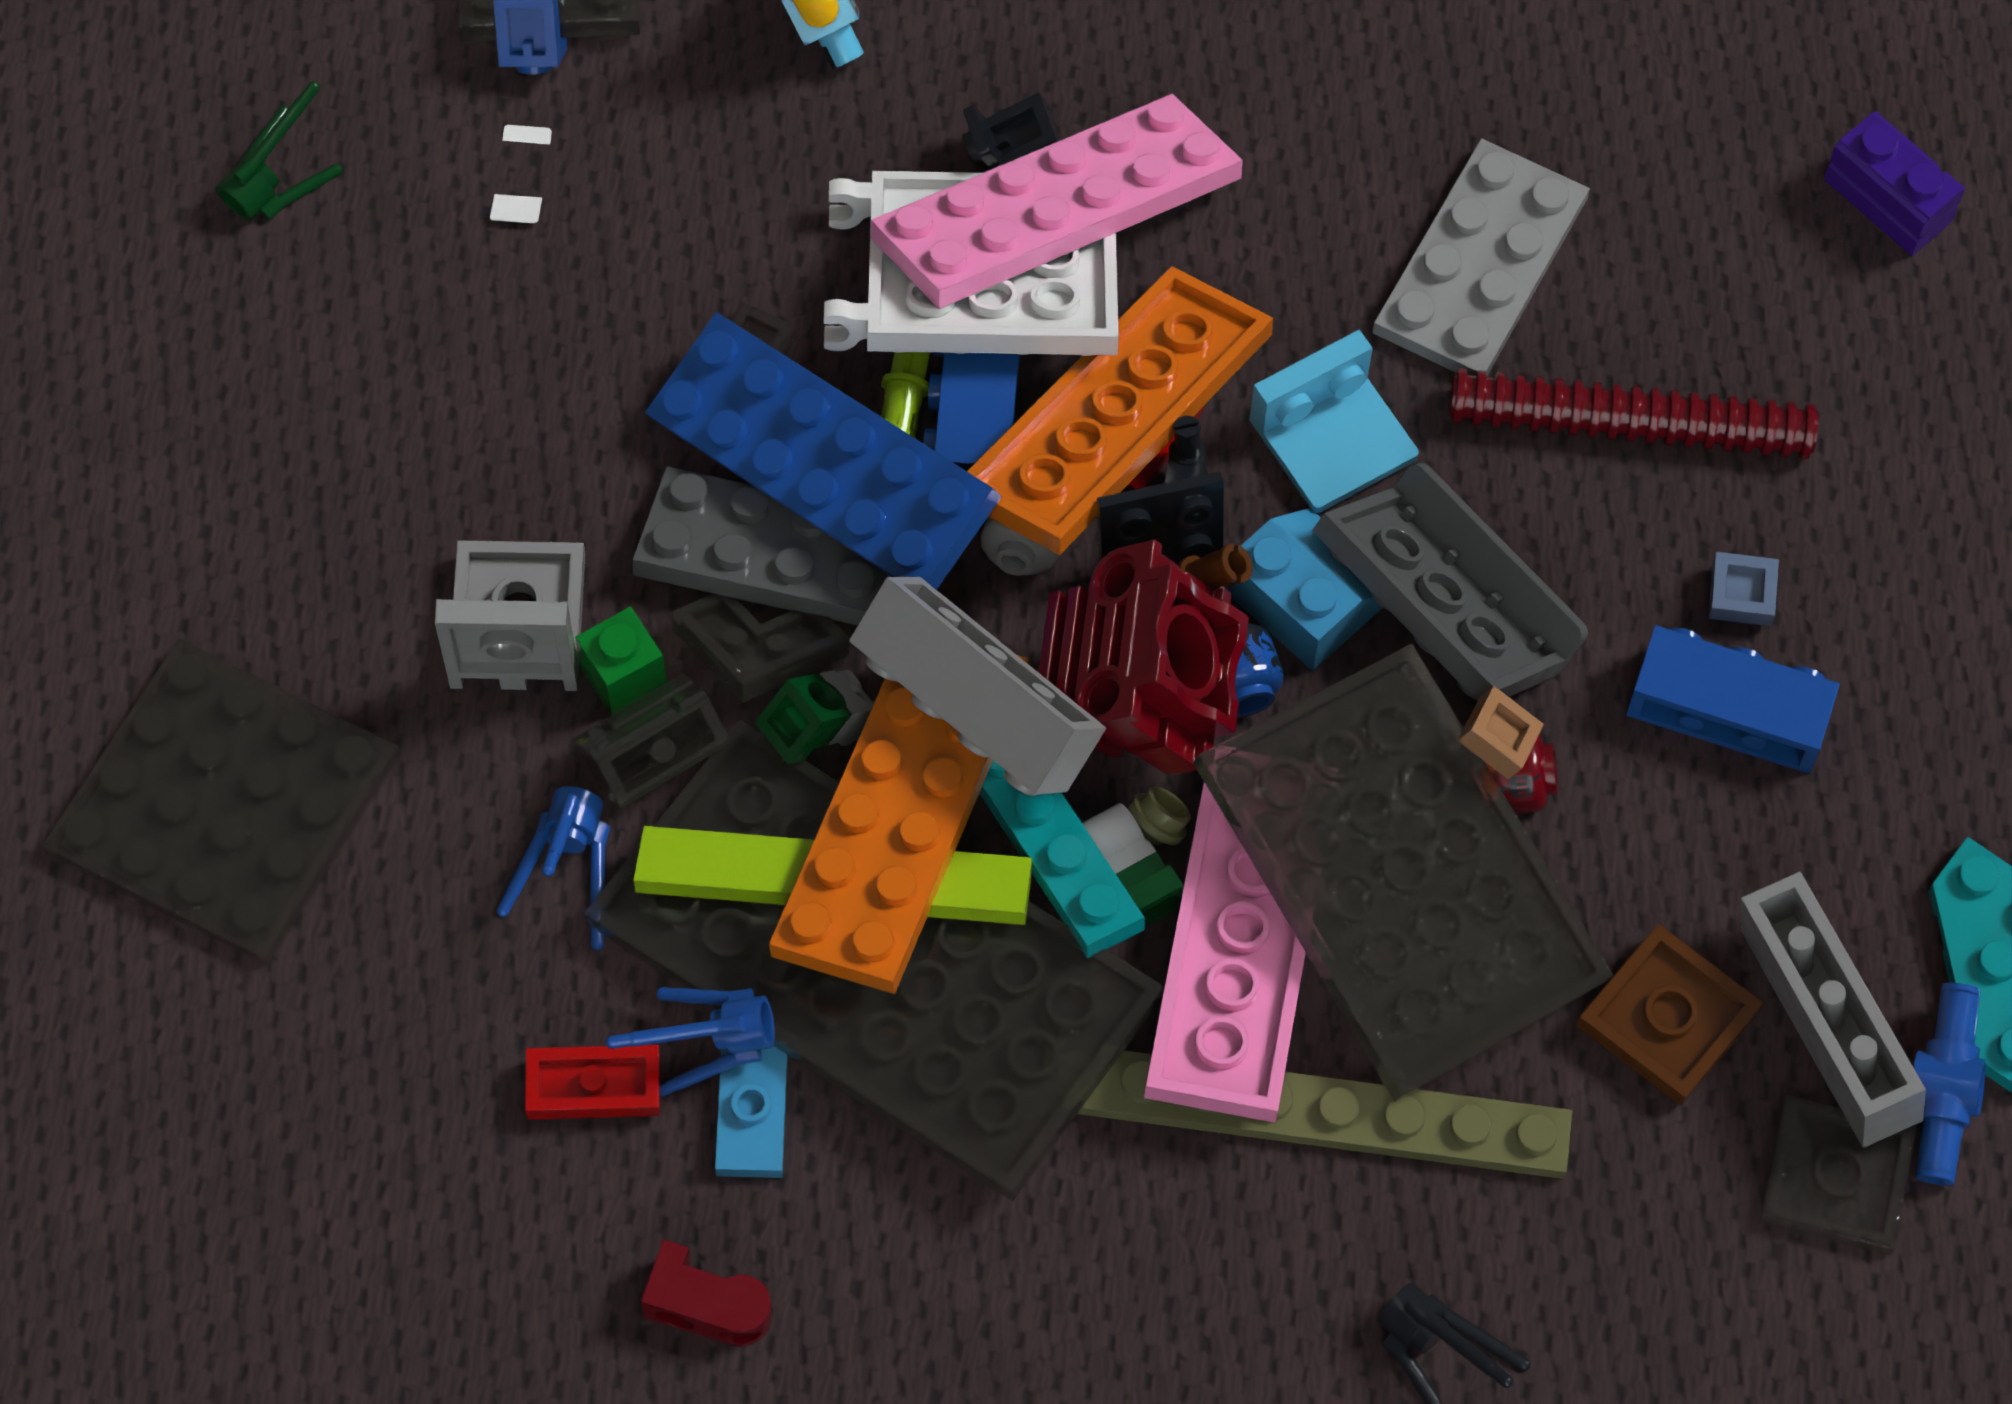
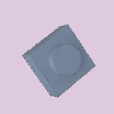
M1716 552L1712 562L1708 619L1771 626L1776 611L1779 559Z

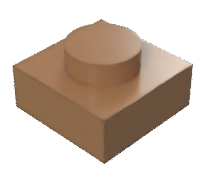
M1492 686L1479 697L1458 742L1505 778L1509 779L1523 768L1544 724L1498 688Z

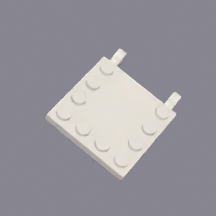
M872 171V183L855 182L845 178L833 179L829 181V202H842L847 205L829 206V227L835 229L853 228L867 217H871V220L982 173ZM870 228L868 303H852L842 299H832L824 302V324L832 325L825 326L824 348L831 351H845L854 347L860 340L867 339V351L896 353L1118 355L1116 233L938 309L871 239Z

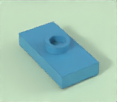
M773 1045L772 1048L762 1049V1061L740 1064L720 1073L715 1163L716 1176L783 1178L788 1045ZM728 1048L721 1049V1056L730 1053Z

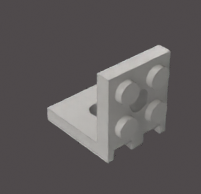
M457 540L453 600L436 599L435 626L450 689H463L464 678L499 679L501 689L527 690V679L563 680L565 691H578L579 656L575 636L581 634L585 570L584 543ZM522 592L531 595L536 601L503 600L510 594Z

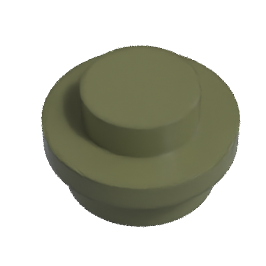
M1152 786L1146 793L1136 794L1129 803L1130 813L1138 823L1146 841L1149 840L1154 845H1162L1163 843L1178 845L1186 836V825L1191 820V814L1186 805L1170 791L1159 786Z

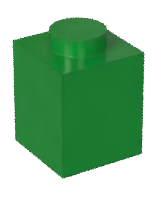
M631 606L575 636L580 667L612 716L667 686L663 654Z

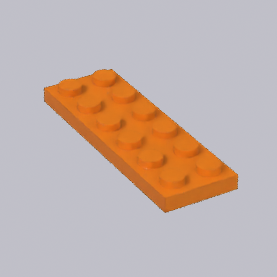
M1171 266L1118 319V355L1081 356L967 471L992 487L1002 496L988 517L1060 556L1097 517V498L1121 493L1175 436V421L1182 416L1194 417L1272 336L1273 317Z
M1019 656L1029 665V658ZM885 678L770 940L769 948L773 958L895 994L928 917L932 902L990 769L992 759L977 755L964 747L957 738L959 732L944 719H937L922 712L912 703L911 697L913 694L898 681H891Z

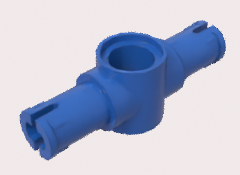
M1962 983L1942 984L1934 1039L1927 1041L1926 1051H1917L1914 1070L1926 1089L1915 1177L1920 1182L1941 1186L1955 1185L1963 1130L1970 1127L1971 1117L1979 1118L1981 1112L1986 1059L1979 1058L1980 1048L1975 1046L1981 992L1979 988Z

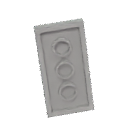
M1481 138L1374 322L1373 334L1456 373L1459 368L1467 370V375L1476 376L1477 371L1482 370L1486 371L1487 377L1587 201L1590 188Z

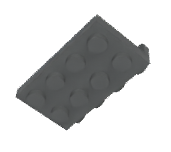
M1426 463L1410 466L1393 488L1324 513L1312 530L1328 547L1332 557L1340 564L1348 567L1371 591L1373 599L1381 607L1389 610L1412 633L1418 646L1425 652L1433 655L1457 680L1460 689L1476 701L1492 686H1495L1510 697L1558 675L1587 639L1588 630L1585 623Z

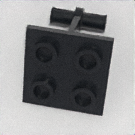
M1182 416L1175 421V440L1169 446L1165 483L1097 498L1099 561L1109 552L1118 548L1154 539L1162 544L1161 554L1177 565L1188 556L1202 558L1223 547L1224 480L1220 471L1208 474L1205 466L1206 447L1203 441L1200 440L1201 425H1198V419L1192 416Z

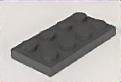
M668 466L664 472L633 557V576L853 625H859L887 577H890L754 486Z

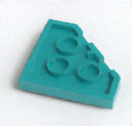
M1967 837L1929 890V897L1933 914L1937 916L1944 947L1942 953L1949 983L1972 985L1979 988L1981 992L1975 1046L1980 1048L1979 1058L1986 1059L1985 1075L2012 1093V866Z

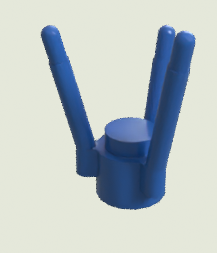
M572 786L560 787L554 791L548 812L541 813L536 833L508 884L496 912L500 917H506L509 914L547 842L549 847L541 870L542 874L546 877L554 874L562 852L581 853L588 844L591 846V948L595 951H600L604 946L605 846L611 827L599 821L604 805L603 801L596 794Z
M662 987L656 992V996L660 1000L718 1005L722 1007L721 1009L712 1010L710 1021L611 1035L605 1040L608 1048L615 1049L712 1036L717 1049L728 1048L730 1053L660 1083V1097H664L740 1064L762 1061L761 1050L772 1048L774 1045L775 1025L769 1001L764 995L754 997L751 988L729 992Z

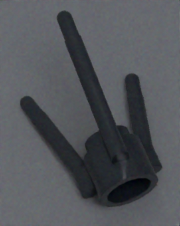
M1414 1282L1407 1284L1396 1293L1383 1308L1377 1319L1378 1323L1390 1333L1383 1341L1382 1346L1399 1361L1426 1404L1443 1403L1410 1352L1413 1347L1421 1354H1424L1441 1339L1504 1388H1509L1513 1385V1378L1460 1334L1521 1371H1527L1531 1365L1527 1358L1449 1309L1433 1293L1428 1296Z

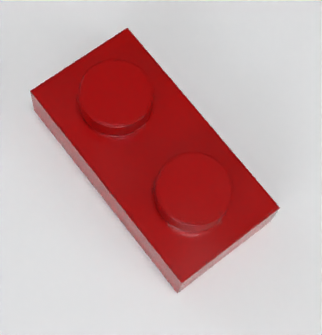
M659 1045L629 1046L610 1049L607 1046L526 1048L525 1112L527 1120L660 1116Z

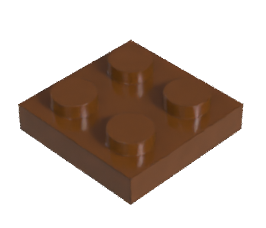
M1658 924L1579 1017L1577 1027L1682 1106L1758 1015L1764 1002Z

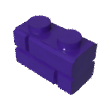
M1876 111L1872 112L1834 146L1830 158L1831 163L1828 165L1824 180L1911 256L1915 255L1953 221L1958 209L1957 205L1961 202L1966 189L1947 172H1942L1936 162Z

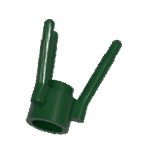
M310 82L290 107L284 105L279 108L240 162L215 186V190L222 201L244 220L251 221L260 212L267 220L271 221L285 206L342 174V166L334 164L276 195L274 188L280 181L276 174L264 163V160L320 89L318 82Z

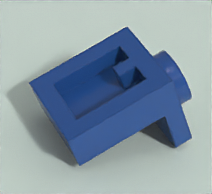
M493 0L499 67H517V71L523 74H541L552 70L553 67H558L568 49L567 37L560 35L558 0Z

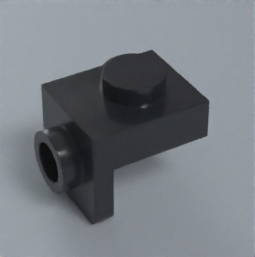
M1040 92L988 118H985L974 104L963 109L970 130L962 134L963 141L969 155L978 167L986 164L990 169H994L1061 140L1049 104Z

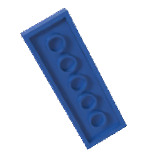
M718 312L711 318L645 412L655 422L890 577H921L936 590L1002 498L996 490Z

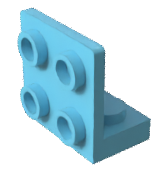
M1360 330L1254 384L1249 421L1308 506L1315 513L1323 512L1416 462L1418 458V448L1368 379L1373 348Z

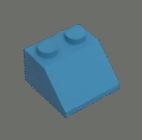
M1311 508L1271 518L1241 546L1251 558V577L1242 584H1236L1226 589L1232 593L1231 598L1308 668L1314 671L1383 607L1373 599L1371 591L1348 567L1340 564L1332 557L1328 547L1312 531L1321 517L1313 512Z

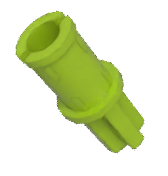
M894 352L891 373L885 374L882 377L881 387L885 390L882 414L880 416L916 439L917 422L922 400L929 394V383L925 380L930 352Z

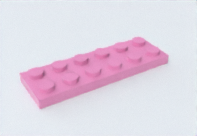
M1170 94L872 219L871 239L938 309H941L1241 179L1243 160L1176 96Z
M1213 747L1211 767L1206 769L1144 1098L1276 1123L1321 867V859L1317 852L1314 838L1315 817L1324 796L1335 786L1337 770Z

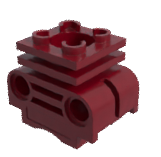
M1154 539L1109 552L1099 561L1094 569L1089 583V591L1081 586L1069 588L1068 596L1060 590L1049 593L1039 673L1106 727L1105 732L1095 746L1096 749L1114 758L1123 757L1125 749L1164 774H1179L1211 767L1214 738L1233 734L1236 731L1239 702L1236 696L1235 679L1237 666L1246 645L1249 616L1230 604L1232 593L1226 588L1213 590L1189 572L1180 570L1176 563L1161 554L1162 544Z

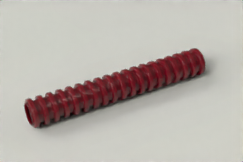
M1459 368L1457 374L1453 375L1449 417H1452V423L1460 424L1462 418L1471 419V424L1474 426H1480L1482 420L1490 421V425L1493 428H1499L1501 422L1509 423L1510 429L1518 430L1520 424L1529 425V431L1537 432L1540 426L1548 427V432L1556 434L1559 428L1567 429L1568 435L1576 436L1578 430L1586 431L1587 437L1595 438L1598 432L1606 433V438L1614 440L1617 434L1625 435V440L1634 442L1636 436H1642L1645 443L1653 444L1656 438L1663 439L1664 445L1672 446L1675 440L1683 441V446L1688 448L1693 447L1694 442L1702 443L1703 449L1711 450L1714 444H1720L1722 451L1730 452L1733 446H1739L1741 452L1747 454L1751 453L1753 448H1759L1761 455L1769 456L1772 450H1778L1780 457L1788 458L1791 452H1798L1799 458L1805 460L1809 459L1810 455L1814 453L1819 423L1818 411H1816L1814 404H1806L1804 409H1797L1795 402H1787L1784 407H1777L1775 400H1767L1764 406L1758 405L1756 398H1748L1746 403H1738L1736 396H1729L1725 402L1719 401L1717 394H1709L1707 400L1699 399L1698 392H1690L1688 398L1680 397L1678 390H1671L1669 395L1666 396L1661 395L1659 388H1652L1649 394L1641 393L1639 386H1632L1630 392L1622 391V387L1619 384H1613L1611 390L1603 389L1600 382H1594L1592 387L1588 388L1583 387L1582 381L1574 380L1572 386L1564 385V381L1561 378H1555L1553 384L1544 383V377L1536 376L1534 382L1525 381V376L1517 374L1514 380L1506 379L1505 373L1497 372L1495 378L1486 377V371L1478 370L1476 376L1467 375V370Z

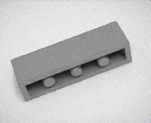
M887 577L849 642L868 656L865 662L872 671L888 680L898 681L913 694L911 701L918 709L929 716L944 719L959 732L957 738L964 747L977 755L990 757L1006 770L1004 774L1006 781L1027 795L1037 796L1038 794L1067 792L1106 730V727L921 577Z
M1795 873L1742 897L1741 932L1862 1147L1869 1146L1922 1122L1926 1089L1802 873Z

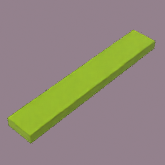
M644 826L634 875L635 892L786 905L814 840ZM955 851L932 902L928 917L1025 925L1032 877V858Z

